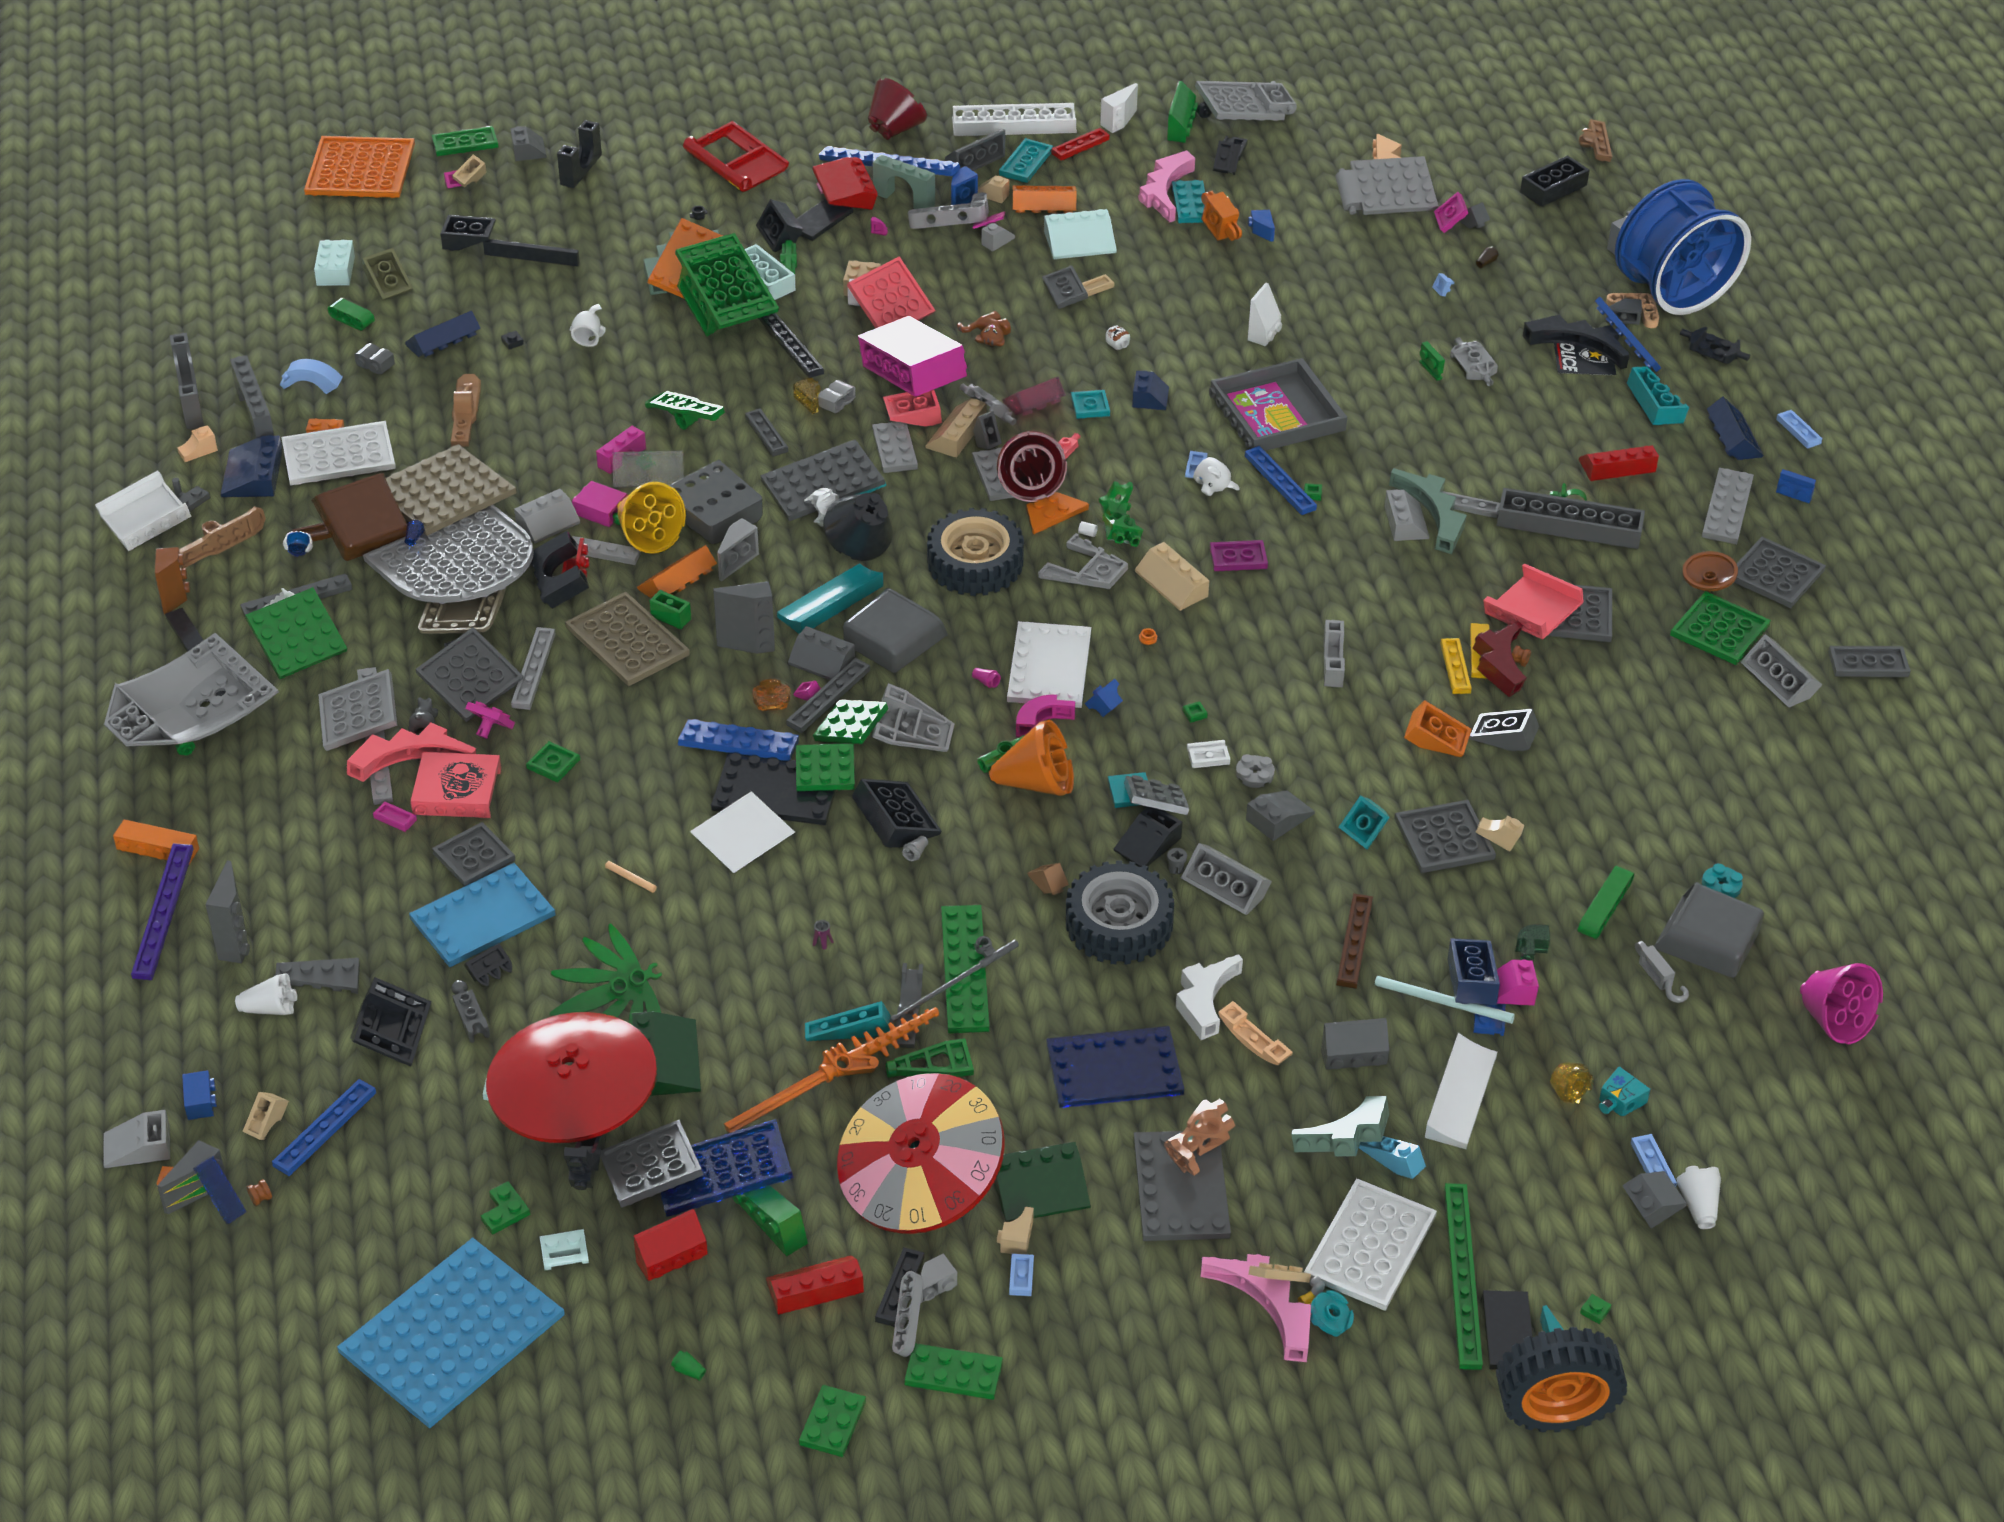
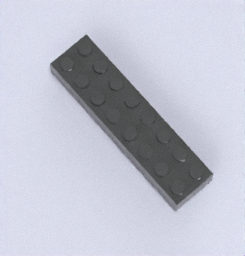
M1503 488L1497 526L1638 549L1645 510Z

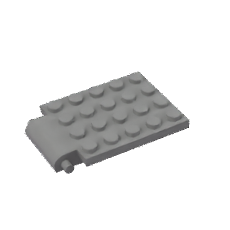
M1196 81L1195 84L1199 94L1215 118L1219 120L1255 119L1278 121L1284 120L1285 115L1293 114L1297 108L1295 101L1283 84L1276 83L1275 81L1271 83Z
M1425 156L1350 161L1351 170L1341 168L1335 176L1344 211H1349L1351 215L1355 214L1356 210H1362L1363 215L1430 211L1438 208Z

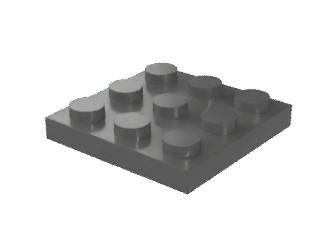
M1132 775V777L1126 776L1124 784L1131 803L1188 815L1189 806L1180 786L1172 783L1165 785L1154 779L1150 781L1143 780L1142 777Z
M483 822L432 848L433 854L464 887L515 861V855Z

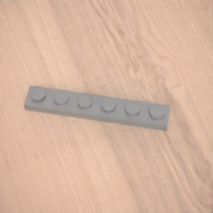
M536 628L521 672L523 679L518 682L511 702L512 708L531 709L555 637V629Z

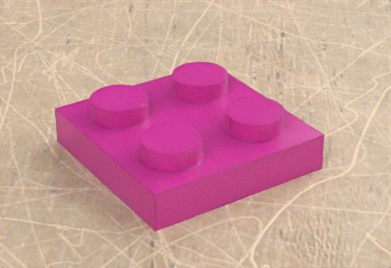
M1459 192L1455 193L1434 211L1440 230L1443 233L1451 229L1469 213L1463 196Z

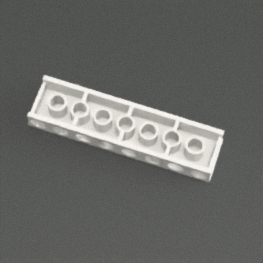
M1074 103L953 106L954 136L991 135L1002 129H1005V135L1077 133ZM1039 108V114L1036 115V111L1033 109ZM1049 108H1055V109H1056V110L1054 111V114H1051V111L1049 110ZM1064 108H1071V113L1067 114ZM993 109V116H990L987 110ZM1009 109L1010 111L1008 112V115L1005 116V112L1002 110ZM1018 109H1025L1024 115H1021ZM958 110L964 111L961 117L956 116ZM978 110V116H975L974 112L972 111Z

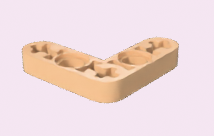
M1610 293L1607 295L1606 304L1608 306L1624 298L1642 300L1641 317L1644 326L1647 328H1656L1658 326L1659 314L1651 294Z

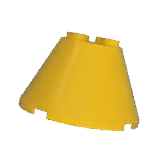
M645 483L632 491L617 505L618 518L627 541L634 548L645 553H660L670 548L679 539L678 535L681 532L682 526H685L686 510L682 497L674 488L665 483Z

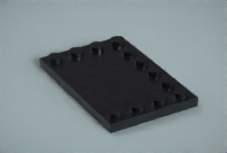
M728 753L711 804V811L720 812L752 791L782 820L826 825L836 790L797 791L796 760L784 761L774 757L763 758L757 755L749 756L739 753Z

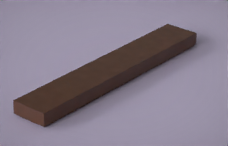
M1353 893L1337 986L1357 989L1373 896Z

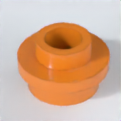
M1151 628L1143 629L1139 634V641L1145 645L1154 644L1157 641V634Z

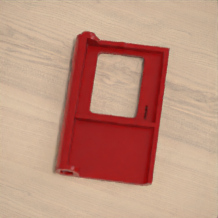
M733 121L707 133L699 139L690 136L683 143V148L741 192H746L780 174L789 165V161ZM722 137H726L747 153L724 164L703 147Z

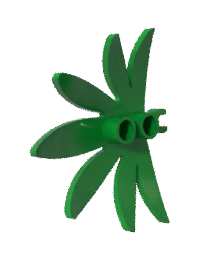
M610 923L608 925L609 936L613 947L622 959L605 946L587 937H583L582 942L598 960L617 969V971L593 968L552 970L551 976L568 982L583 984L609 983L585 991L553 1009L549 1015L552 1017L566 1013L589 1012L617 999L602 1014L618 1018L629 1001H633L628 1023L633 1025L632 1013L643 1012V1002L645 1003L646 1012L654 1011L661 1013L656 995L647 980H657L662 976V973H652V969L657 967V963L650 964L645 971L642 970L630 945Z

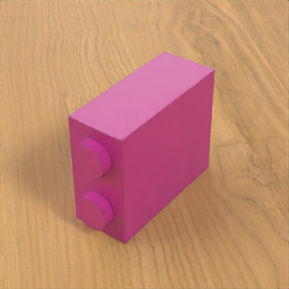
M590 481L573 498L572 504L579 517L610 527L614 523L613 514L618 512L617 505L627 496V493Z

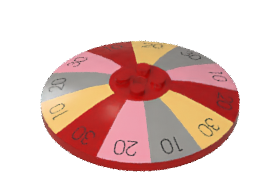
M920 1074L901 1079L886 1086L869 1098L849 1122L840 1142L837 1157V1172L841 1189L853 1209L864 1220L880 1229L901 1234L924 1233L939 1229L967 1214L990 1190L1003 1161L1005 1148L1004 1129L999 1114L990 1099L979 1088L964 1079L946 1074ZM914 1141H920L918 1147L910 1148Z

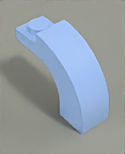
M300 359L290 364L288 370L282 375L283 379L280 386L286 389L295 382L309 381L316 384L327 394L338 387L342 376L334 368L321 361Z

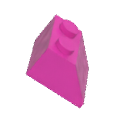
M1511 960L1498 968L1500 986L1497 1004L1535 1006L1539 985L1533 961Z

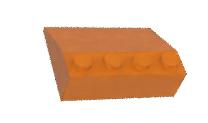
M1013 185L1012 208L1017 213H1025V210H1032V213H1041V210H1047V213H1057V211L1073 213V211H1076V187Z

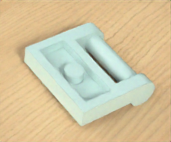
M584 1229L540 1236L545 1270H551V1267L582 1262V1264L589 1263Z

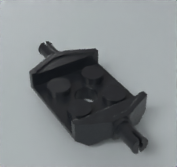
M1708 327L1700 328L1694 332L1683 328L1680 331V335L1689 338V350L1725 364H1729L1738 358L1746 361L1750 359V354L1741 352L1739 339L1736 343H1732L1716 337L1713 334L1707 333Z

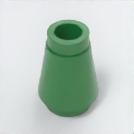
M682 1350L676 1354L671 1363L676 1372L698 1381L703 1378L707 1370L689 1352H683Z

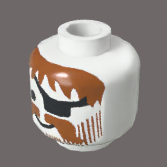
M1113 326L1107 330L1105 335L1106 342L1115 350L1126 348L1129 345L1130 334L1121 326Z

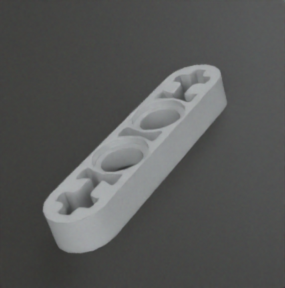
M908 1271L901 1280L893 1336V1352L902 1357L909 1356L914 1350L922 1295L923 1278L913 1271ZM912 1299L911 1304L907 1308L909 1300ZM909 1320L907 1327L904 1329L906 1321Z

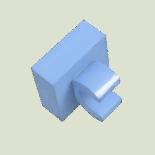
M1438 273L1432 287L1440 296H1446L1447 292L1451 291L1450 286L1454 282L1452 279L1447 278L1445 274Z

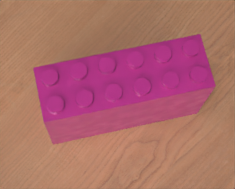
M910 316L858 336L863 367L915 397L967 376L963 346Z

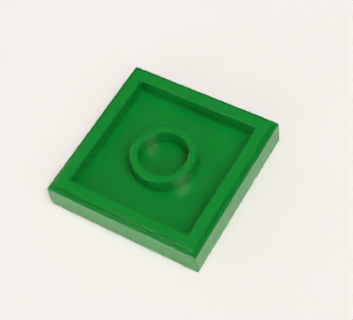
M548 741L526 763V768L558 783L580 761V755Z

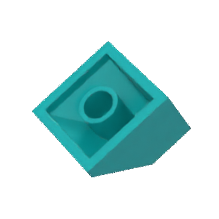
M1360 795L1339 825V828L1364 848L1368 849L1390 817L1384 809L1371 799Z

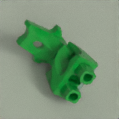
M1114 481L1108 493L1098 500L1103 513L1102 521H1104L1103 528L1106 532V539L1118 544L1128 543L1131 546L1137 547L1144 529L1137 526L1135 520L1126 513L1131 508V504L1128 501L1133 490V483L1128 482L1125 485H1121ZM1118 494H1120V498L1118 500L1115 499V497Z

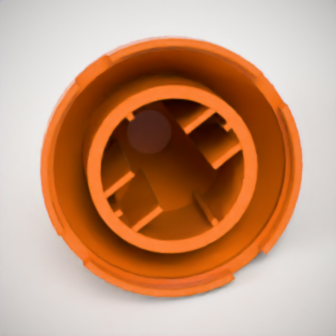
M1052 720L1039 722L991 766L989 771L990 779L999 785L1057 796L1071 793L1074 786L1073 765L1071 759L1067 760L1064 749L1068 748L1059 727Z

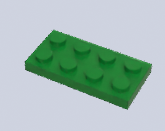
M915 1343L905 1376V1386L994 1400L1003 1357Z

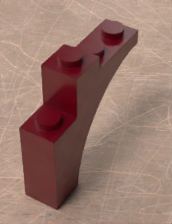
M1519 621L1512 625L1508 624L1503 630H1498L1495 633L1490 629L1484 633H1479L1475 638L1476 642L1472 648L1481 656L1477 670L1508 697L1519 692L1527 678L1517 667L1511 653V643L1518 638L1523 627Z

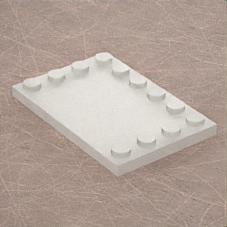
M386 421L281 437L290 485L396 469Z
M1018 621L1007 702L1027 703L1036 697L1053 694L1057 695V700L1075 701V707L1082 708L1091 627Z
M1356 1178L1304 1272L1311 1274L1310 1280L1319 1276L1324 1281L1325 1286L1386 1311L1430 1229L1437 1211Z

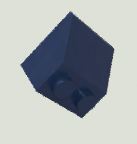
M1136 370L1132 407L1166 410L1169 386L1154 372Z

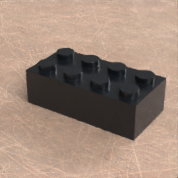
M1567 155L1523 176L1520 193L1543 207L1587 186L1590 170Z

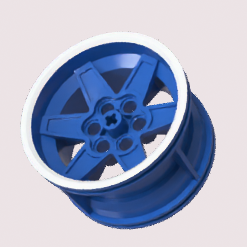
M1679 179L1659 186L1646 195L1633 208L1619 231L1615 244V260L1620 271L1630 280L1649 284L1653 299L1665 311L1675 315H1686L1712 304L1735 282L1749 256L1751 233L1748 225L1738 215L1728 210L1716 209L1712 195L1701 184L1694 180Z

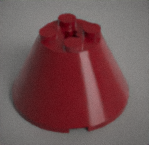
M880 78L876 82L868 115V121L871 124L869 127L873 132L882 134L886 140L924 123L927 119V113L921 102L918 104L913 99L914 95L898 82L889 78L884 80Z

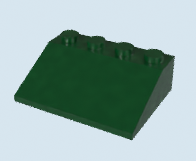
M654 1011L632 1013L633 1026L650 1042L656 1058L657 1077L650 1096L701 1092L696 1020Z
M1076 1142L1003 1155L1000 1171L994 1184L1005 1222L1017 1219L1021 1216L1025 1207L1034 1208L1033 1218L1091 1208Z

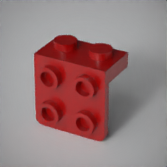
M580 538L576 558L564 561L562 573L577 565L587 578L586 568H589V558H586L588 544H585L584 538Z

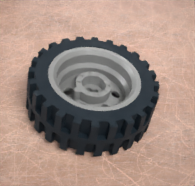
M1116 861V864L1103 862L1101 867L1091 866L1088 873L1083 871L1079 874V880L1074 879L1072 881L1071 888H1068L1066 930L1069 931L1070 940L1075 941V947L1078 950L1084 949L1086 956L1091 957L1094 955L1097 957V961L1103 962L1105 959L1111 961L1110 964L1117 965V961H1124L1126 965L1131 964V960L1144 961V957L1147 955L1150 958L1156 955V949L1162 950L1165 947V941H1169L1173 931L1174 898L1172 889H1167L1168 882L1165 879L1160 880L1159 873L1156 871L1151 873L1148 871L1149 867L1145 865L1138 867L1135 862H1130L1129 864H1122V861Z

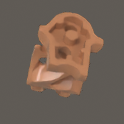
M1221 1099L1212 1104L1207 1100L1202 1101L1189 1118L1187 1128L1164 1143L1168 1155L1183 1173L1189 1172L1194 1176L1199 1173L1200 1169L1193 1153L1196 1149L1197 1154L1201 1156L1230 1139L1228 1131L1235 1127V1123L1229 1115L1221 1118V1115L1229 1110L1226 1103ZM1207 1138H1210L1209 1142L1203 1145V1142Z

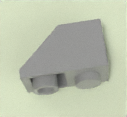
M944 1253L925 1262L921 1272L923 1287L920 1303L932 1300L936 1295L950 1291L957 1286V1271Z

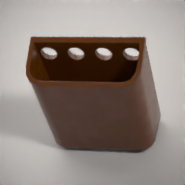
M384 473L326 491L311 500L345 561L361 557L368 552L407 536V523L386 481Z

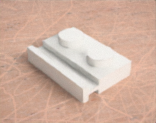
M1225 740L1187 744L1192 768L1230 764V756L1227 746H1225Z

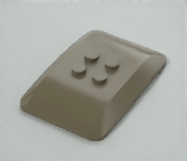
M506 588L491 593L488 597L446 604L427 602L418 624V631L422 634L465 633L474 627L479 633L485 632L491 628L496 618Z

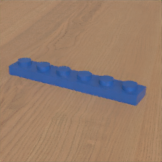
M1601 297L1595 300L1598 304L1597 310L1602 315L1606 314L1608 316L1606 320L1611 326L1616 325L1617 328L1615 330L1621 337L1623 335L1626 337L1624 341L1630 348L1632 346L1636 348L1634 350L1635 354L1639 358L1643 357L1645 359L1643 363L1649 369L1653 368L1655 372L1659 371L1661 367L1603 299Z
M1260 446L1245 451L1247 460L1301 515L1317 509V504Z
M358 1079L272 1161L273 1167L290 1176L376 1094L375 1087Z

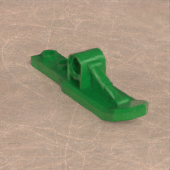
M669 391L657 394L645 402L647 409L657 408L668 411L675 417L677 425L683 430L697 422L699 418L715 421L725 413L723 406L702 402L697 398Z

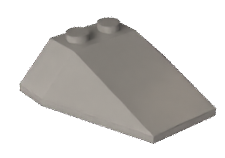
M888 683L881 702H886L889 709L880 721L877 722L870 737L891 745L947 752L955 723L908 691Z

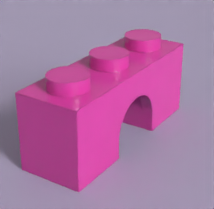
M630 426L596 451L598 468L612 474L622 466V458L625 452L635 457L645 450V432Z

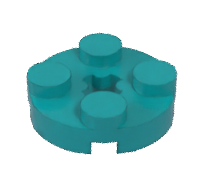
M1717 863L1705 871L1702 885L1736 898L1742 889L1743 876L1741 873Z
M1328 1290L1324 1293L1321 1292L1312 1300L1310 1320L1312 1324L1318 1326L1324 1332L1338 1337L1352 1326L1354 1313L1353 1310H1349L1347 1306L1349 1302L1343 1295L1336 1291ZM1330 1309L1333 1310V1314H1334L1335 1316H1332V1315L1330 1314V1312H1329Z

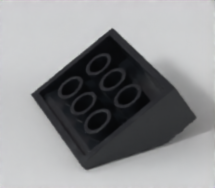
M861 779L852 795L853 800L885 847L902 848L905 844L917 839L919 836H924L928 839L940 835L942 832L908 782Z

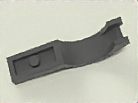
M903 963L901 996L897 1014L921 999L923 964H919V970L907 969V963ZM920 1006L900 1017L896 1021V1027L902 1025L900 1019L904 1018L908 1022L913 1019V1014L919 1015ZM913 1030L907 1034L909 1037L908 1041H905L903 1037L897 1040L899 1047L915 1048L917 1033Z

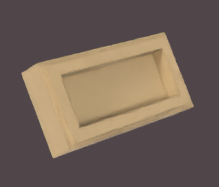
M1106 274L1082 282L1088 297L1114 287V282Z

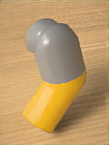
M1319 1276L1312 1278L1310 1285L1313 1288L1310 1292L1298 1297V1302L1311 1304L1312 1300L1323 1292L1325 1288L1324 1281Z

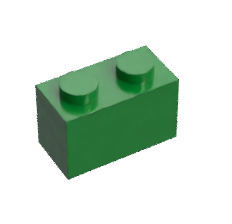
M659 590L649 600L650 613L655 619L682 629L691 620V606L688 601L662 590Z

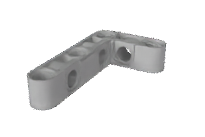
M987 193L974 194L971 203L909 210V226L911 229L983 222L987 220L989 214ZM964 211L967 215L961 216L959 213ZM934 215L935 219L930 220L927 216Z

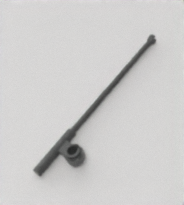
M980 936L977 938L974 948L977 953L985 957L984 959L903 1011L892 1015L889 1021L892 1023L896 1022L903 1015L980 968H985L1019 947L1018 942L1013 940L996 951L987 936Z

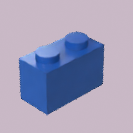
M209 1071L182 1074L184 1107L187 1119L192 1120L214 1116L213 1107H217L216 1095H212V1091H216L214 1078L210 1079Z

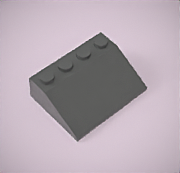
M769 581L714 588L717 646L756 654L775 651L773 601Z
M227 860L205 905L218 960L242 963L245 956L249 954L250 945L247 941V931L232 862Z

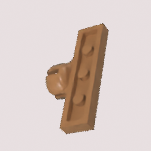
M1590 119L1588 123L1589 129H1583L1582 132L1584 133L1579 136V144L1582 147H1593L1595 159L1602 162H1611L1612 153L1605 122Z

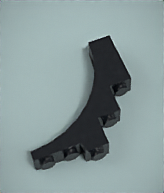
M1561 315L1524 323L1522 336L1530 345L1562 343L1580 346L1607 357L1620 369L1627 368L1630 358L1629 353L1618 341L1619 334L1611 325L1593 329L1586 320L1568 324Z
M607 1133L592 1139L577 1141L574 1148L565 1147L564 1158L569 1169L568 1180L574 1189L586 1190L587 1188H593L595 1171H599L601 1150L605 1149Z

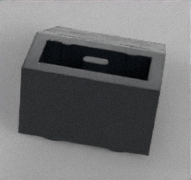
M1147 807L1138 815L1114 847V851L1130 862H1135L1138 867H1142V865L1148 867L1181 839L1183 822L1164 810Z

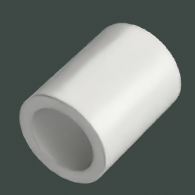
M1081 521L1078 533L1095 537L1098 526Z

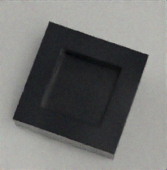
M517 331L501 336V341L509 350L524 345V340Z

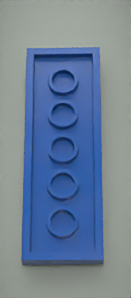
M688 719L678 738V746L739 753L749 756L757 755L763 758L774 757L784 761L791 760L796 745L799 742V735L790 732L782 733L773 730H760L753 727L746 728L733 724L725 725L718 724L717 722H704L697 719Z

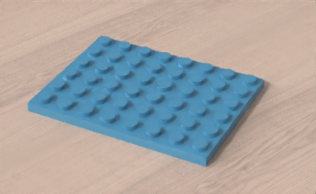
M472 1237L337 1346V1349L343 1357L430 1429L562 1318L565 1313L563 1308Z

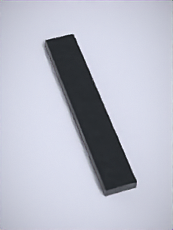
M493 239L483 242L484 255L577 267L580 264L579 251L574 249Z

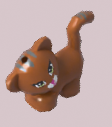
M997 311L979 317L975 322L966 327L962 323L957 324L959 331L962 333H969L976 328L982 330L981 334L976 336L975 341L987 346H1003L1005 344L1004 335L1011 333L1009 321L1005 318L1001 320Z

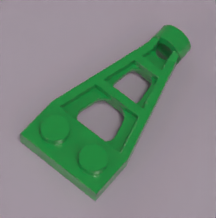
M965 1038L944 1041L895 1058L894 1060L886 1061L888 1078L920 1074H946L955 1077L974 1075V1068ZM939 1054H946L949 1066L936 1067L932 1065L931 1058ZM921 1058L925 1059L927 1067H911L910 1062Z

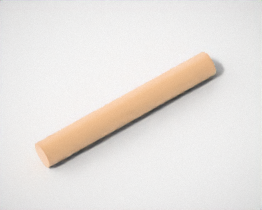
M611 861L605 864V868L652 893L656 891V885Z

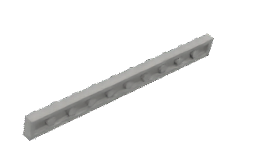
M376 667L357 670L358 680L376 674ZM384 730L374 734L385 739ZM389 766L370 776L374 805L382 804L384 801L387 803L393 802Z

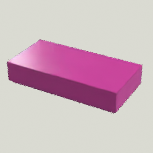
M385 801L373 813L374 819L404 832L417 820L415 814Z

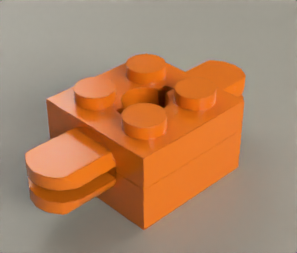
M1209 191L1208 193H1203L1201 199L1205 206L1202 221L1217 241L1228 237L1231 241L1240 239L1242 237V230L1237 224L1239 211L1231 203L1229 197L1224 192L1214 194L1213 191Z

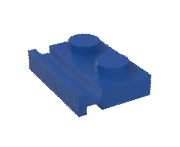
M1782 469L1776 493L1810 503L1816 480Z
M1506 1004L1488 1005V1007L1505 1011ZM1474 1013L1473 1033L1490 1035L1497 1033L1500 1036H1504V1021Z

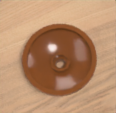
M1707 551L1697 553L1688 558L1683 565L1685 581L1692 587L1702 591L1725 589L1732 585L1738 576L1736 562L1728 555L1720 552Z

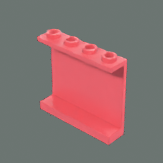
M1523 564V577L1498 600L1489 596L1483 600L1485 614L1511 625L1519 621L1523 625L1522 631L1543 640L1584 603L1583 590L1578 586Z

